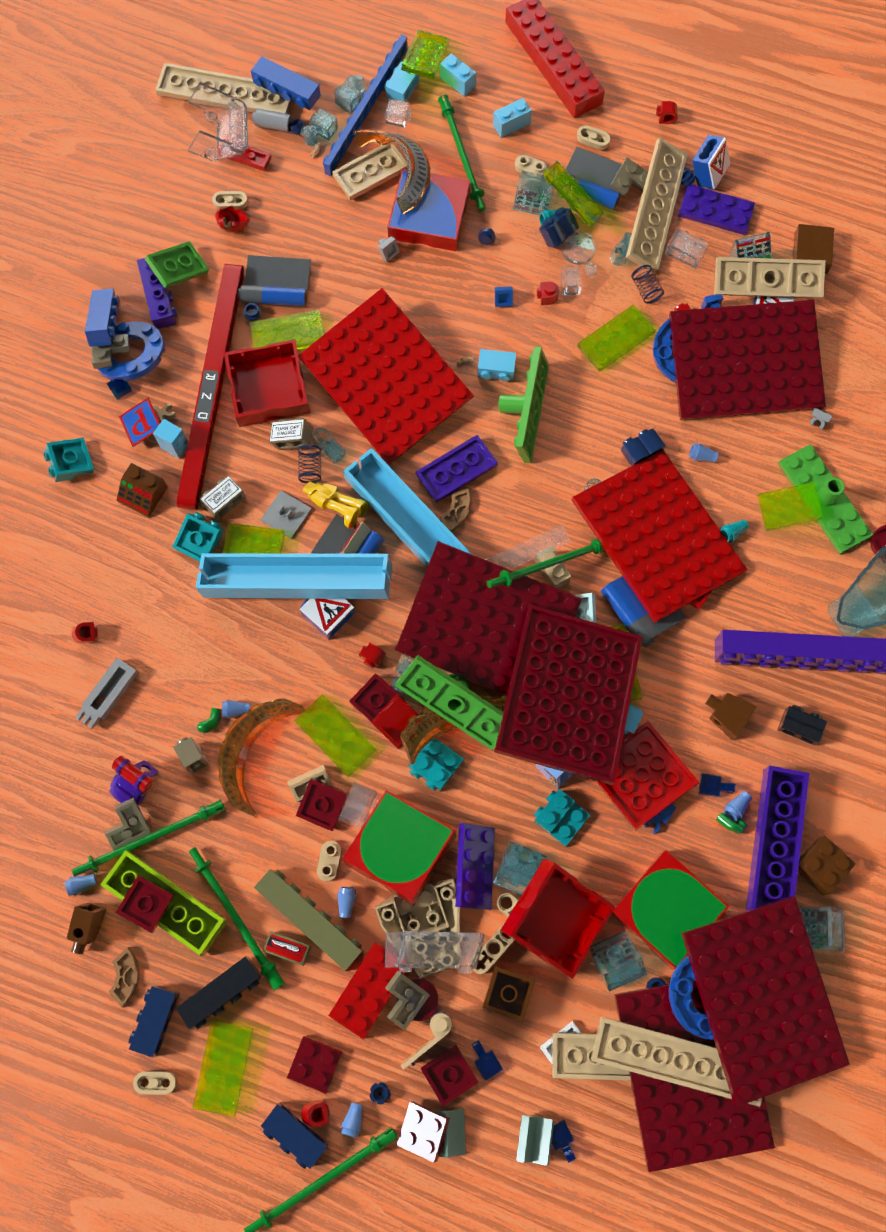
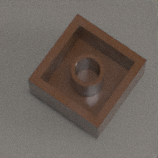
M823 835L818 837L800 857L798 873L822 895H827L837 887L856 863Z
M494 966L482 1008L523 1022L535 979Z

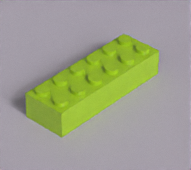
M125 850L103 880L101 886L123 901L137 875L175 895L158 926L198 955L205 956L228 920L139 857Z

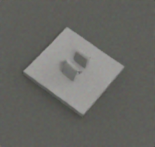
M280 491L260 521L292 539L312 508Z

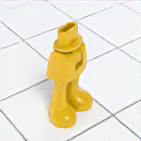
M310 481L303 488V492L308 494V498L324 510L331 509L344 516V525L349 529L356 525L358 517L363 518L367 513L369 507L367 501L339 493V487L321 485V483L315 484Z

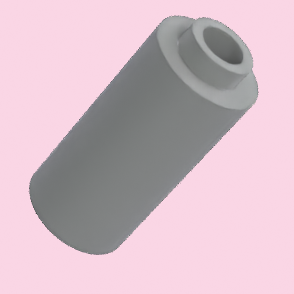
M257 108L256 112H253L252 122L257 127L290 132L289 124L292 122L291 114Z

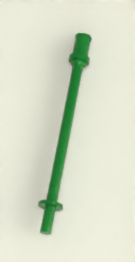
M443 95L445 99L443 101L442 96H440L438 102L442 109L441 114L444 118H447L467 178L470 180L472 189L470 199L476 200L478 209L482 212L486 209L482 199L485 192L483 189L478 188L453 117L455 110L450 104L448 95Z
M594 539L588 546L512 573L503 570L500 572V577L487 581L488 588H493L502 584L504 587H510L512 580L591 552L599 554L605 549L598 539Z
M221 799L208 806H200L197 813L98 858H94L92 855L88 856L89 862L73 868L72 873L74 877L91 869L96 873L98 872V866L121 856L125 850L133 851L199 820L208 821L210 817L223 811L225 812V806L222 804Z
M192 848L189 853L198 865L195 872L203 873L260 963L262 970L260 973L262 976L265 975L273 990L278 989L285 982L275 969V963L267 960L209 869L212 862H205L197 848Z
M392 1126L377 1137H371L368 1146L268 1213L262 1209L260 1211L261 1217L245 1227L244 1231L256 1232L263 1226H266L268 1229L272 1228V1220L370 1154H380L383 1152V1148L398 1140Z

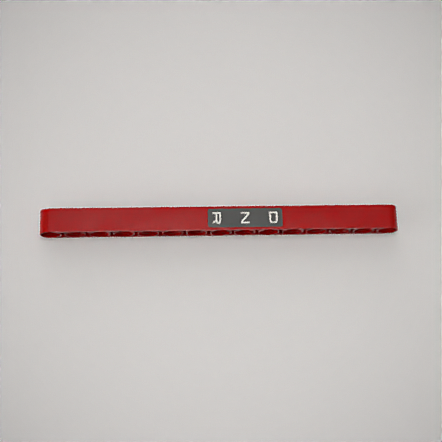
M225 263L223 267L177 495L178 508L197 510L199 506L226 369L224 353L229 352L239 303L238 288H241L244 278L243 265Z

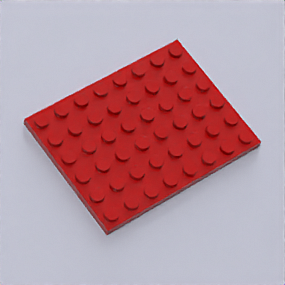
M383 288L378 290L298 355L299 359L388 466L474 397L472 392Z
M664 450L580 492L571 499L654 623L748 570Z

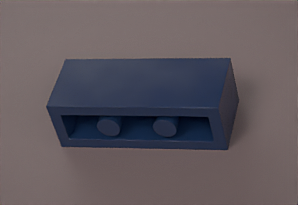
M152 986L151 989L147 990L144 997L146 1002L144 1009L140 1010L136 1019L138 1023L136 1031L131 1033L128 1041L130 1043L129 1050L152 1058L158 1056L179 993L158 986Z
M281 1103L275 1106L261 1125L264 1129L262 1132L271 1140L275 1138L280 1143L279 1147L285 1153L289 1154L291 1152L297 1157L295 1161L304 1169L306 1167L311 1169L329 1145Z

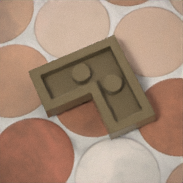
M627 157L609 187L620 193L623 197L626 195L631 184L643 191L648 171Z
M128 334L115 335L112 338L111 345L92 347L93 368L111 367L112 354L130 351Z
M134 797L115 806V811L122 823L105 831V836L113 850L151 834V829Z
M397 971L385 987V989L399 999L387 1017L403 1030H406L430 994Z

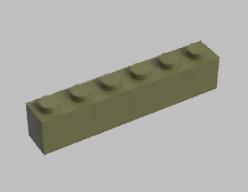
M270 869L254 888L343 970L347 971L363 953L360 949L362 945L355 938L351 940L345 936L347 931L339 924L334 926L330 922L331 917L324 910L321 912L314 908L316 903L308 896L304 899L299 894L301 890L294 883L289 885L284 881L286 876L278 869L275 872Z

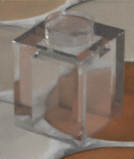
M389 99L385 111L386 124L405 128L407 121H410L412 116L409 103Z
M570 265L562 267L561 285L563 295L580 294L582 287L580 266Z

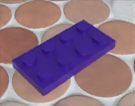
M690 184L687 186L678 216L745 235L755 202Z
M476 435L416 471V476L434 502L437 503L497 467L498 463L480 437Z
M467 823L459 824L455 907L492 910L495 832L493 827Z

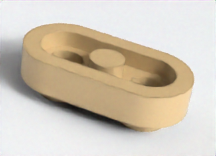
M584 125L577 131V140L584 145L604 150L609 146L610 135L605 131Z
M520 155L515 160V170L518 173L537 180L544 179L547 176L548 166L545 162L527 155Z
M219 191L212 197L214 207L218 210L233 206L235 210H242L248 204L247 196L242 191Z
M335 841L325 842L320 852L317 875L325 882L334 880L338 873L342 849ZM333 847L335 849L334 853L328 854V848ZM329 867L330 873L325 875L323 873L324 868Z
M143 1071L138 1073L133 1080V1087L139 1094L166 1095L173 1092L177 1086L176 1076L168 1071ZM144 1078L149 1080L148 1086L143 1085L142 1081ZM165 1079H169L170 1085L168 1087L164 1086L163 1084Z

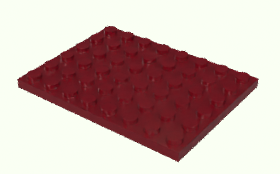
M815 300L670 311L669 318L680 420L810 410L814 408L822 409L826 407Z
M437 541L395 651L412 658H416L419 655L435 667L507 695L529 604L575 617L582 598L527 576L512 580L510 587H504L501 584L488 588L487 581L500 577L501 571L507 570L509 573L514 571Z
M529 604L494 752L613 785L619 763L642 636Z
M795 896L681 932L734 1106L739 1107L850 1065Z
M695 980L691 999L695 1008L700 1013L706 1015ZM670 984L614 994L620 1022L716 1047L714 1040L695 1036L678 1022L670 1005ZM629 1071L648 1172L775 1148L765 1097L762 1098L760 1107L748 1103L737 1107L734 1106L733 1100L730 1098Z

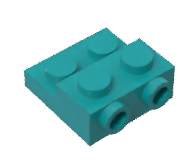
M84 437L46 444V450L43 451L45 461L50 463L48 467L49 475L51 478L54 477L55 482L72 480L76 475L93 473L94 468Z
M198 512L194 514L187 513L172 548L200 562L202 553H212L214 547L218 546L225 530L220 528L221 524L211 520L208 522L204 520L205 516Z
M432 736L408 765L409 773L417 779L421 777L427 781L425 785L431 790L435 791L437 789L441 792L464 759Z
M561 789L557 792L553 790L546 799L548 804L545 808L540 806L535 812L534 816L537 818L534 820V823L566 847L590 814L577 805Z

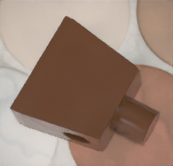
M727 693L722 700L711 694L705 702L706 705L714 709L710 720L731 740L738 736L757 708L754 704L730 693Z
M91 903L74 907L67 934V939L74 941L71 952L83 954L86 945L96 940L107 908Z

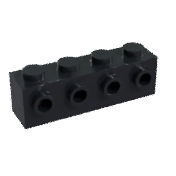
M245 956L176 1007V1010L189 1030L194 1028L199 1030L208 1023L206 1019L211 1015H214V1017L218 1016L225 1010L224 1006L230 1001L233 1004L243 997L241 993L246 989L251 991L260 984L258 980L262 976L251 959Z

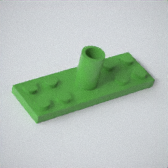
M534 347L533 354L530 355L531 366L530 370L527 371L528 382L525 395H500L498 403L500 413L521 414V419L517 422L518 435L514 439V447L518 450L519 456H521L524 463H532L549 370V363L542 347Z
M811 444L778 462V465L839 554L873 536L866 523L843 492V481L832 476Z
M417 655L396 681L395 686L493 750L503 712L471 691L470 682L466 678L458 676L453 679Z

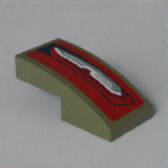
M270 931L263 952L304 966L311 946Z

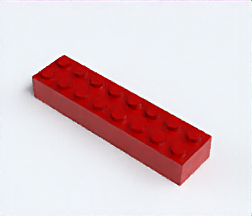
M521 0L507 7L505 23L573 118L602 105L605 94L604 88L539 0Z

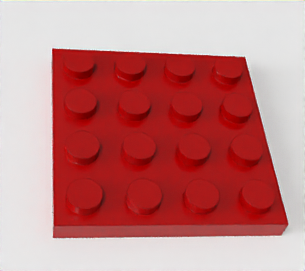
M649 721L623 739L615 783L609 785L596 781L635 831L699 784L697 778Z

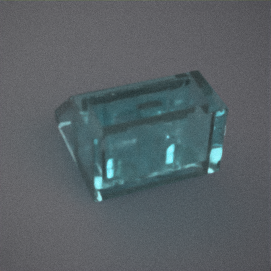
M509 841L493 883L522 895L541 862L547 856Z

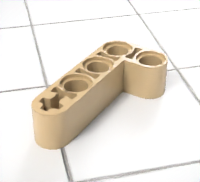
M504 893L497 900V908L508 918L518 900L513 895ZM509 898L512 906L509 909H504L500 904L501 899ZM502 926L472 959L471 968L475 973L483 974L487 972L514 941L512 938L506 939L503 937L502 931H500ZM493 942L497 943L500 947V951L496 955H492L488 950L489 944ZM485 951L487 956L493 960L490 963L487 959L484 963L485 969L480 968L477 970L475 968L477 965L475 961L476 959L482 960L484 955L481 953Z

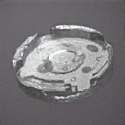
M575 231L562 243L561 251L563 257L572 264L581 265L588 263L593 259L597 245L593 240L594 238L586 232Z

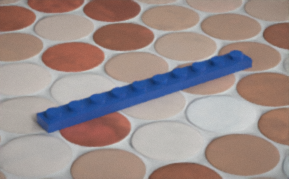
M401 34L399 39L394 42L393 49L386 55L384 64L379 67L377 75L371 80L368 90L363 93L362 100L356 105L352 117L348 118L346 127L340 131L336 143L332 144L329 155L325 156L323 166L326 175L332 176V171L338 166L356 136L357 130L360 129L383 91L386 81L390 79L394 68L398 66L407 51L406 36Z

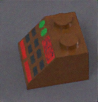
M131 463L121 478L116 501L149 518L168 486L163 478Z

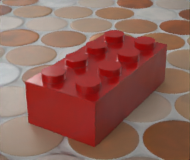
M374 942L328 1016L364 1040L392 996V993L385 989V987L397 971L405 975L410 965Z

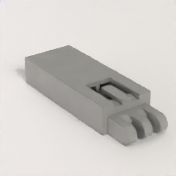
M116 658L82 703L83 707L76 715V719L80 721L83 718L82 723L85 725L91 720L88 727L93 729L100 719H106L139 672L119 658ZM101 695L106 698L104 702L99 700V704L96 707L93 706Z

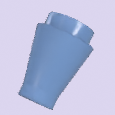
M693 443L689 452V458H693V461L715 463L718 458V452L700 443Z
M228 699L227 701H222V717L229 719L250 714V703Z
M742 791L740 795L725 805V815L733 821L741 819L749 802L752 800L751 796L747 792Z
M91 874L69 877V880L65 881L68 896L74 895L75 897L91 887L97 886L95 875Z
M340 887L339 892H337L339 917L351 918L357 897L356 888Z
M351 1103L341 1125V1134L358 1138L362 1125V1105Z

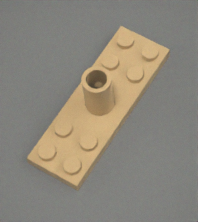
M717 257L714 295L823 298L826 260Z

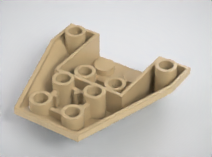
M453 879L428 882L414 906L395 894L375 906L381 928L420 978L460 964V907H455L456 887Z

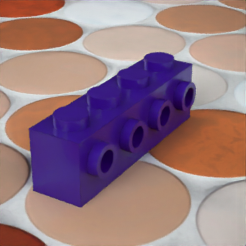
M145 258L137 260L154 327L160 329L176 325L175 317H178L175 306L172 307L171 302H174L171 291L163 287L145 261Z

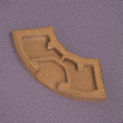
M469 489L451 494L452 503L446 513L439 516L440 521L451 532L458 529L469 514L471 505Z
M127 947L112 961L116 969V979L109 993L121 1008L132 998L139 978L138 963L130 947Z

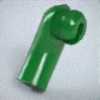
M211 708L210 718L199 722L197 730L202 733H209L216 729L219 724L221 709Z
M720 813L716 819L726 829L737 834L744 833V830L747 828V824L743 820H738L735 823L724 813Z

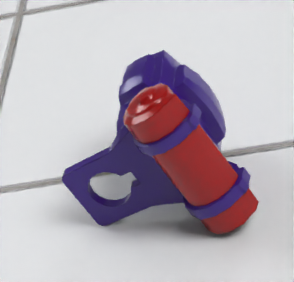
M119 756L112 764V769L116 771L117 775H115L111 782L109 792L120 803L134 797L139 806L145 798L146 792L151 789L153 785L152 777L158 774V770L144 760L133 765L129 759ZM141 767L149 769L150 773H143Z

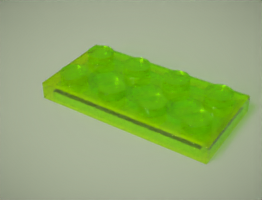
M418 29L403 60L401 70L409 74L421 75L427 79H434L449 45L450 38Z
M558 160L543 173L546 182L552 185L557 190V194L569 203L572 211L579 214L584 224L591 227L604 214L601 208Z
M632 305L578 342L577 347L600 372L655 334L656 329Z
M320 310L249 322L254 348L295 339L297 349L308 348L324 335Z
M323 694L294 720L347 777L376 751V748Z
M211 1020L192 1109L232 1117L236 1115L253 1033L252 1027Z

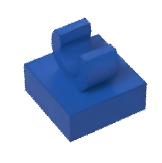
M495 287V307L513 306V287Z
M713 294L704 297L701 308L721 307L724 299L723 295Z

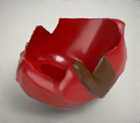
M233 206L219 209L215 214L217 224L226 232H241L249 223L247 215L241 209L235 210Z

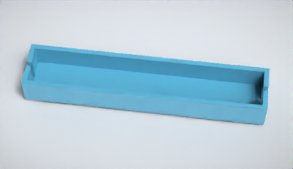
M372 448L359 457L361 470L357 461L343 470L345 480L369 503V506L426 567L429 564L437 541L470 553Z
M202 553L199 566L201 572H198L196 589L203 598L389 599V580H391L393 564L388 554Z

